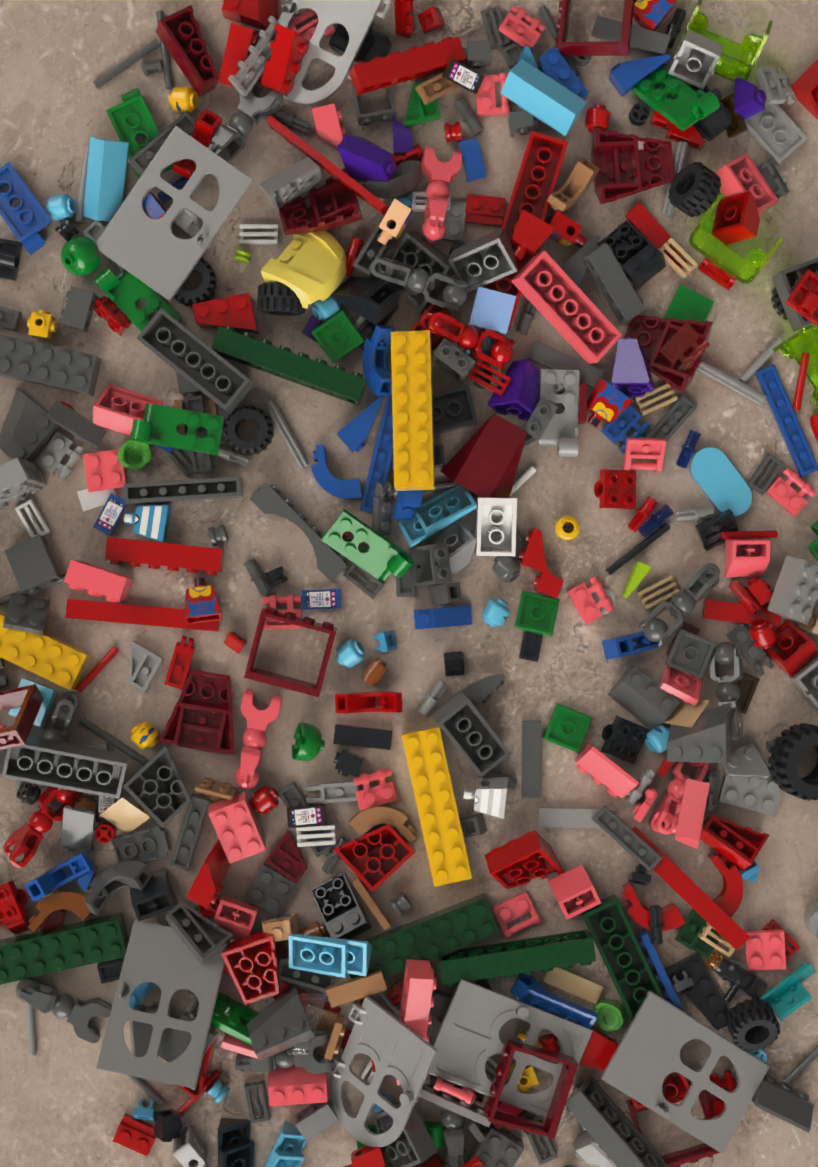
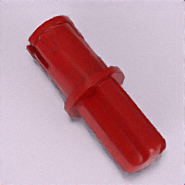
M356 237L351 238L349 249L345 253L347 258L346 276L352 275L353 264L364 242Z
M648 496L640 509L636 510L637 514L628 524V528L636 532L642 523L649 519V515L659 503L654 498Z
M738 580L733 581L729 585V589L738 597L739 603H743L752 615L757 613L752 607L753 605L758 611L762 608L751 596L752 593L748 592Z

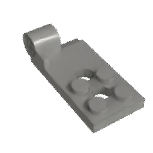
M540 369V399L543 397L555 404L562 403L564 411L561 414L554 413L538 441V446L557 447L558 457H578L580 370ZM558 383L565 387V391L561 395L556 394L554 391V387Z

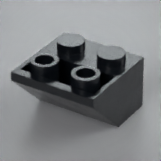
M166 868L152 872L153 876L143 890L130 888L131 902L138 922L167 912L178 905Z

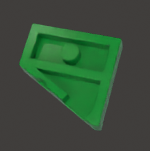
M423 82L413 84L404 123L406 128L441 119L437 100L425 105L415 89Z

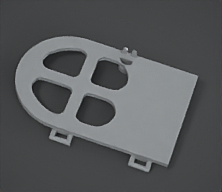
M285 0L286 5L282 6L283 12L278 20L281 26L289 29L293 17L300 15L301 10L311 9L316 12L318 25L312 38L309 40V49L307 54L304 55L301 69L294 79V87L288 94V97L285 95L283 97L294 103L306 105L322 102L336 93L346 77L351 79L349 73L353 65L357 63L354 60L375 15L384 19L392 2L389 0ZM385 3L386 6L383 10V13H380V8L382 4ZM333 24L343 25L349 34L348 46L344 54L339 57L323 50L320 45L327 29ZM315 58H319L334 66L335 74L324 86L311 91L304 88V78Z
M366 996L362 1006L354 1002L349 1012L348 1019L355 1024L341 1059L339 1060L335 1056L332 1057L336 1064L335 1069L329 1071L334 1076L332 1081V1101L341 1124L353 1138L367 1146L384 1147L397 1140L402 1134L413 1107L419 1101L418 1097L422 1094L420 1091L437 1053V1049L369 996ZM354 1010L358 1011L356 1017L353 1015ZM358 1053L368 1055L374 1062L375 1074L370 1084L366 1083L352 1071L351 1065L355 1055ZM386 1075L394 1076L403 1088L404 1093L399 1097L400 1107L393 1105L380 1093V1087ZM345 1080L349 1081L364 1094V1101L357 1117L352 1116L345 1105L343 1096ZM374 1103L393 1119V1125L386 1132L373 1133L367 1127L366 1121Z

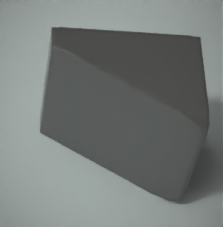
M160 58L142 62L141 67L145 76L163 73Z
M482 813L460 819L465 837L482 835L487 831Z

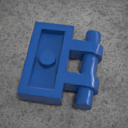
M629 404L601 432L613 444L621 440L623 444L619 447V450L624 454L627 439L625 433L632 427L635 432L630 437L640 438L647 433L646 431L651 426L646 421L640 426L637 421L642 416Z

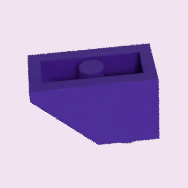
M735 78L734 110L744 119L764 111L765 92L742 78Z

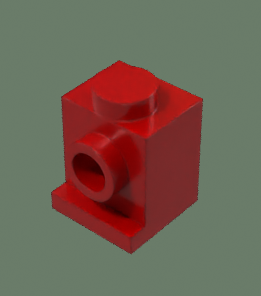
M755 575L747 581L748 585L744 588L752 593L751 596L759 605L763 606L771 600L774 591L769 590L771 587L764 579L761 580Z

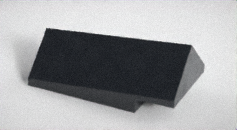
M221 1118L218 1126V1167H253L254 1141L250 1140V1120Z

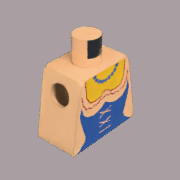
M394 199L379 225L383 232L377 241L388 246L393 237L398 239L414 214L412 209ZM395 222L396 227L394 229H390V224Z
M296 912L278 915L277 917L260 918L262 932L274 934V942L289 940V934H298L299 932Z

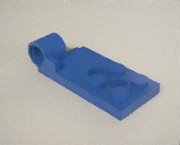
M8 162L0 168V215L21 244L32 255L47 244L38 231L52 222V219L11 163ZM5 185H9V191L6 193H2V187ZM19 199V206L12 207L13 201Z
M520 973L511 987V993L515 998L519 999L518 1001L549 1013L556 1012L559 1014L557 1016L567 1020H575V1023L591 1029L597 1019V1012L545 991V985L536 982L532 975Z

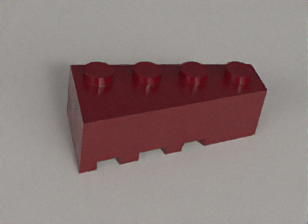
M192 5L159 20L156 33L200 97L215 89L219 77L212 58L206 49V42L201 36L198 21L195 20Z

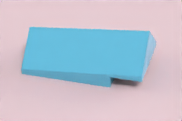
M523 59L509 71L501 90L503 96L565 137L587 104L585 100Z
M90 137L83 216L96 221H111L124 202L129 142Z
M458 484L421 503L420 507H416L412 520H400L397 523L410 548H413L475 510L477 504L469 491Z
M289 934V968L343 978L346 977L347 973L367 976L372 952V945L369 942Z
M287 1121L284 1122L263 1167L301 1166L305 1159L302 1150L308 1140H305L296 1126Z

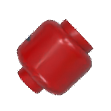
M595 104L594 107L588 108L584 123L588 132L593 134L595 127L607 131L611 112L602 104Z
M766 619L757 620L752 623L749 633L753 645L762 649L771 648L777 640L773 623Z
M262 786L251 795L250 805L256 813L266 815L279 805V793L273 787Z

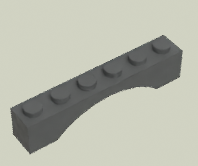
M266 483L250 499L263 513L286 518L305 533L313 546L317 568L332 582L348 567L346 564L348 560L342 554H336L332 547L321 541V538L318 536L321 532L314 525L310 527L305 522L307 518L300 511L296 513L292 509L294 505L287 497L284 500L279 495L281 491L274 484L270 486Z

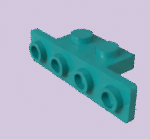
M809 962L800 965L794 973L784 977L778 985L768 989L766 994L759 999L768 1002L782 1021L812 998L801 983L814 974L815 970Z

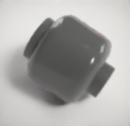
M497 556L494 559L495 563L492 570L501 581H508L510 583L519 577L521 566L513 556Z

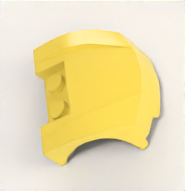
M326 230L293 234L294 239L278 259L271 258L261 269L265 283L278 281L287 285L296 293L302 307L305 309L308 308V304H312L319 299L321 301L326 300L339 287L347 272V258L344 249Z

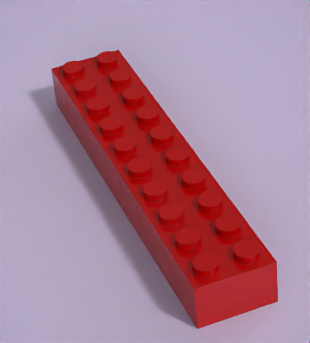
M531 131L501 227L504 229L510 242L523 209L544 221L549 206L547 200L554 191L569 142ZM528 253L525 254L522 261L516 259L517 272L483 286L486 289L516 296L508 331L511 328L521 296V291L511 280L533 258Z

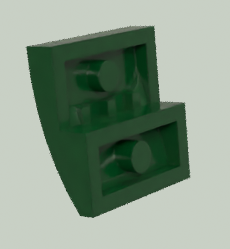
M692 908L675 940L709 959L715 948L698 937L699 933L703 932V927L706 928L707 921ZM711 928V932L720 938L722 937L715 929ZM707 934L706 937L718 944L719 941Z

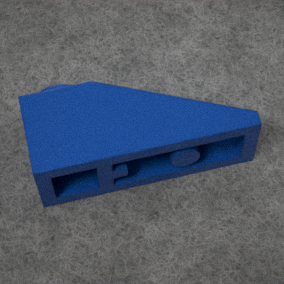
M667 54L630 60L622 65L618 63L611 69L609 80L620 96L623 97L633 90V86L661 67H665L669 63L671 56Z
M381 396L337 433V436L352 453L355 450L359 452L366 446L364 442L368 439L383 403Z
M471 605L414 610L415 629L472 625Z
M643 631L602 641L606 659L621 658L658 648V642L648 640Z

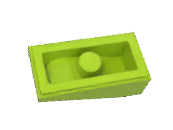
M635 562L621 596L628 598L652 567L641 562Z

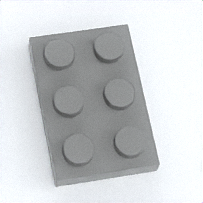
M765 101L764 111L745 119L748 134L777 166L808 139L778 104L767 105Z
M725 772L719 793V802L775 817L782 790L773 781V776L768 778L759 776L733 777L727 776Z

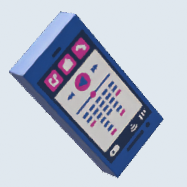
M111 493L93 527L111 536L128 504H125L124 499Z
M340 589L302 590V610L341 608Z

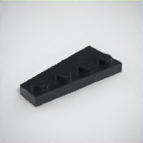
M698 952L665 968L666 973L672 980L675 975L679 981H682L684 979L682 972L685 971L688 977L693 979L697 987L685 993V995L716 1030L727 1026L726 1018L729 1011Z

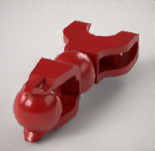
M440 312L425 313L420 317L419 325L422 330H430V333L435 336L456 342L462 349H470L473 358L491 364L499 370L505 369L504 364L508 363L513 357L511 345L515 344L514 340L505 338L492 330H480L478 332L472 325L462 324L456 319ZM427 318H429V321H428V326H429V327H427V325H426V323H425V320H426ZM486 337L496 340L489 348V356L481 353L483 338Z
M49 786L37 800L40 810L32 813L29 818V824L25 822L21 828L15 830L3 845L4 852L9 856V860L14 867L23 868L29 863L44 838L42 834L51 830L53 820L55 822L63 821L64 806L74 808L75 802L82 796L83 792ZM53 797L63 803L57 811L53 810L52 807H47ZM15 844L13 850H9V847ZM22 853L24 854V858L21 861H15L16 857Z

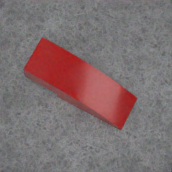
M654 111L650 124L668 130L665 138L676 142L685 141L689 144V147L701 151L706 141L693 125L682 131L659 112Z

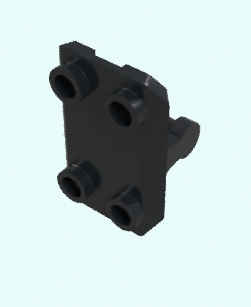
M373 23L354 60L356 62H369L377 56L387 57L392 47V43L387 35L372 28ZM338 24L329 40V46L333 51L343 55L349 43V34L343 25Z
M695 85L689 86L695 92L701 89ZM705 85L704 89L701 90L705 93L713 92L719 100L720 107L703 120L693 124V127L704 139L711 141L732 125V113L720 101L722 98L721 92L717 88L711 91Z

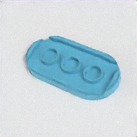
M712 447L701 449L695 453L690 464L691 475L714 507L720 513L730 509L734 516L745 513L751 505L752 492L726 455L719 449Z

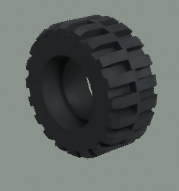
M807 723L795 724L789 727L790 730H783L781 732L782 736H777L774 740L775 745L774 747L771 746L769 751L772 752L771 757H768V763L771 764L769 772L771 775H774L772 779L781 790L803 800L816 801L818 800V759L814 770L803 778L799 776L797 765L802 752L812 745L815 746L818 755V726Z

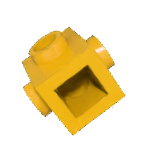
M38 310V313L32 312L31 317L27 321L28 335L33 338L52 341L53 332H56L57 329L55 317L45 310Z
M512 1064V1066L509 1068L510 1074L514 1064ZM531 1065L525 1067L517 1085V1090L526 1092L539 1084Z

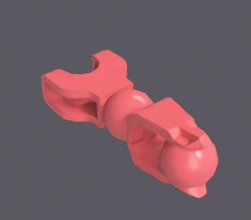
M425 146L422 154L421 169L423 175L428 179L426 189L428 200L424 210L425 221L422 224V231L427 242L432 244L434 241L441 239L446 232L444 218L450 197L448 185L457 177L461 169L462 153L454 151L449 162H441L435 157V148Z
M246 689L244 692L241 712L247 719L246 728L248 729L243 734V744L245 747L241 750V765L235 773V781L240 788L251 789L259 781L257 768L262 757L263 750L261 749L267 742L265 731H267L268 725L279 717L282 703L281 695L273 696L270 706L265 710H259L254 706L253 691Z
M675 762L671 769L675 779L671 780L668 784V795H664L649 821V826L654 832L664 835L671 834L674 821L678 822L679 820L676 809L678 802L682 803L683 796L679 795L681 784L686 783V778L690 779L688 775L681 773L684 762ZM686 762L690 767L699 768L693 780L702 782L710 763Z

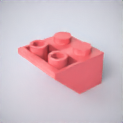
M334 103L313 108L312 114L318 139L338 151L337 147L346 135L345 129L340 128L343 127L340 109L336 110Z
M763 538L725 539L724 577H753L755 575L763 577L770 561V540Z
M582 864L548 880L566 920L601 904Z
M223 895L213 922L225 931L232 933L233 940H238L250 936L260 907Z

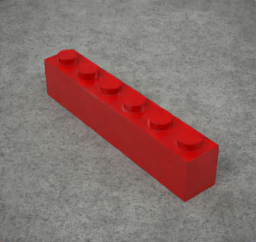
M446 37L441 42H428L420 48L413 46L402 53L395 51L387 57L377 56L365 63L364 61H359L353 65L349 75L356 94L361 95L443 72L449 59H454L463 64L467 58L460 38Z
M107 537L105 560H110V564L122 565V562H129V566L141 567V564H148V568L160 569V566H167V570L179 571V568H187L186 572L198 573V570H206L205 574L217 575V572H222L225 549Z

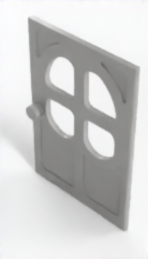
M175 125L95 244L100 252L171 302L202 255L212 246V241L254 181ZM184 159L193 160L196 163V170L181 190L176 189L162 179V172L172 163ZM207 174L216 176L219 183V198L216 207L212 211H207L192 200V194ZM154 187L159 188L173 198L172 205L160 219L149 218L143 207L146 195ZM184 208L189 209L203 220L201 229L191 239L177 238L172 231L174 220Z
M134 920L96 1069L195 1090L225 965L221 955L225 946L204 963L200 964L172 927ZM152 982L160 987L162 994L156 1013L151 1014L131 1009L130 1000L132 993L140 984ZM186 989L198 998L199 1009L195 1020L185 1021L168 1016L170 1001L176 991ZM129 1020L153 1026L147 1054L143 1057L132 1055L125 1043L123 1028L124 1024ZM166 1028L189 1032L191 1034V1042L181 1056L169 1063L161 1062L158 1059L157 1055L162 1034Z
M461 978L432 1045L437 1049V1053L428 1074L490 1097V1087L494 1081L487 1077L485 1064L490 1056L498 1053L502 1054L504 1045H507L500 1041L499 1031L508 1020L518 1018L530 1024L524 1044L534 1046L542 1030L551 1031L558 1038L562 1046V1054L574 1057L578 1065L593 1030ZM515 1051L513 1056L515 1064L507 1082L504 1084L500 1101L546 1118L563 1064ZM527 1065L552 1074L551 1083L541 1090L535 1092H521L517 1090V1085Z
M650 990L600 1078L723 1154L770 1066L748 1051L740 1049L732 1041ZM693 1039L705 1042L710 1048V1052L699 1071H694L687 1067L680 1059L681 1048L685 1043ZM721 1056H727L736 1069L738 1084L732 1092L722 1089L709 1079L713 1068ZM673 1072L680 1073L691 1081V1086L680 1105H673L668 1102L662 1092L665 1077ZM702 1090H707L724 1101L725 1109L721 1115L710 1119H699L691 1115V1109Z

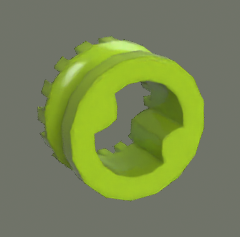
M235 249L236 256H233V259L241 263L250 264L249 257L252 256V253Z

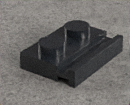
M730 509L695 526L703 548L706 551L725 543V539H721V532L739 531L733 512Z

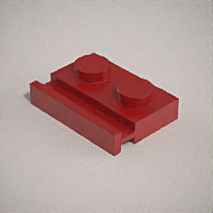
M467 193L465 223L502 227L505 198Z
M125 1113L113 1142L148 1157L156 1139V1136H154V1126Z

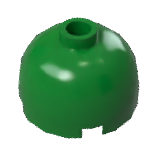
M77 236L68 240L61 250V260L68 272L77 276H86L96 272L100 266L101 258L96 252L98 250L97 245L86 236Z
M303 722L298 724L293 737L296 740L295 745H292V759L310 761L317 757L320 751H323L325 740H322V734L317 727Z

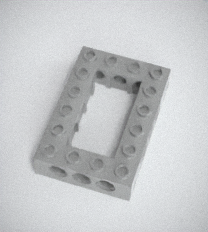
M17 457L0 465V510L8 507V503L12 501L19 502L25 499V495L31 492L35 494L42 491V487L47 485L36 463Z

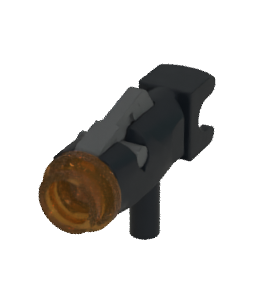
M715 952L707 959L706 965L709 969L716 972L724 981L730 982L731 987L723 997L729 1003L739 988L753 999L756 998V1000H759V996L754 989L757 986L767 988V983L762 978L747 971V964L745 962Z

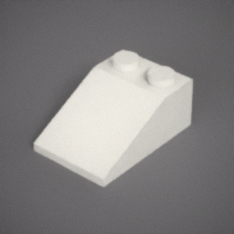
M478 497L477 542L475 545L477 556H515L517 498Z

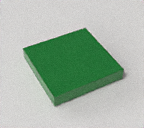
M679 285L663 318L705 322L714 301Z
M343 310L311 332L333 364L365 342Z
M522 591L514 628L552 637L560 599Z
M557 703L543 739L579 753L593 717Z

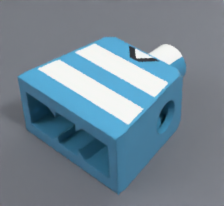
M137 506L136 514L125 513L124 524L134 525L133 533L166 542L171 506Z

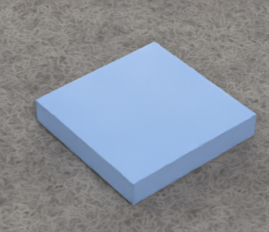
M478 287L469 325L506 335L516 296Z

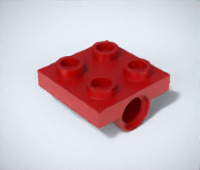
M808 269L784 303L816 326L818 325V276Z
M601 469L600 480L594 485V494L600 498L599 508L636 509V471Z
M13 880L0 885V926L28 916L24 905L28 902L27 893L23 889L17 890Z

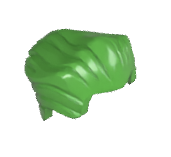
M129 440L119 448L117 458L125 468L141 469L151 460V450L147 443Z
M603 999L595 1006L594 1012H597L595 1023L603 1030L618 1031L627 1022V1011L619 1001Z

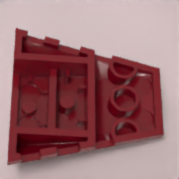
M597 127L594 128L591 158L592 164L600 168L594 178V191L601 205L671 183L674 180L671 142L648 137L641 138L633 134H620L618 131L613 130L605 131Z
M328 178L325 180L326 184L318 189L316 187L309 190V195L304 198L299 196L279 209L285 235L323 231L363 220L357 195L336 178Z
M637 315L631 319L623 339L626 337L637 339L643 347L650 372L683 394L691 383L707 347L713 322Z
M493 414L440 472L480 497L509 498L528 432Z
M192 669L158 742L217 754L235 755L230 676Z

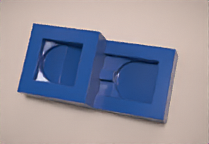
M477 137L458 142L467 182L486 178Z

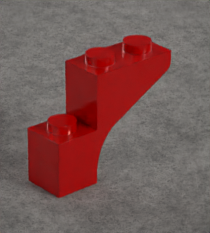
M533 528L532 532L528 531L525 542H528L526 548L521 549L519 554L520 565L541 572L540 576L536 575L533 586H536L535 591L558 598L564 580L557 578L548 570L542 533L539 529Z

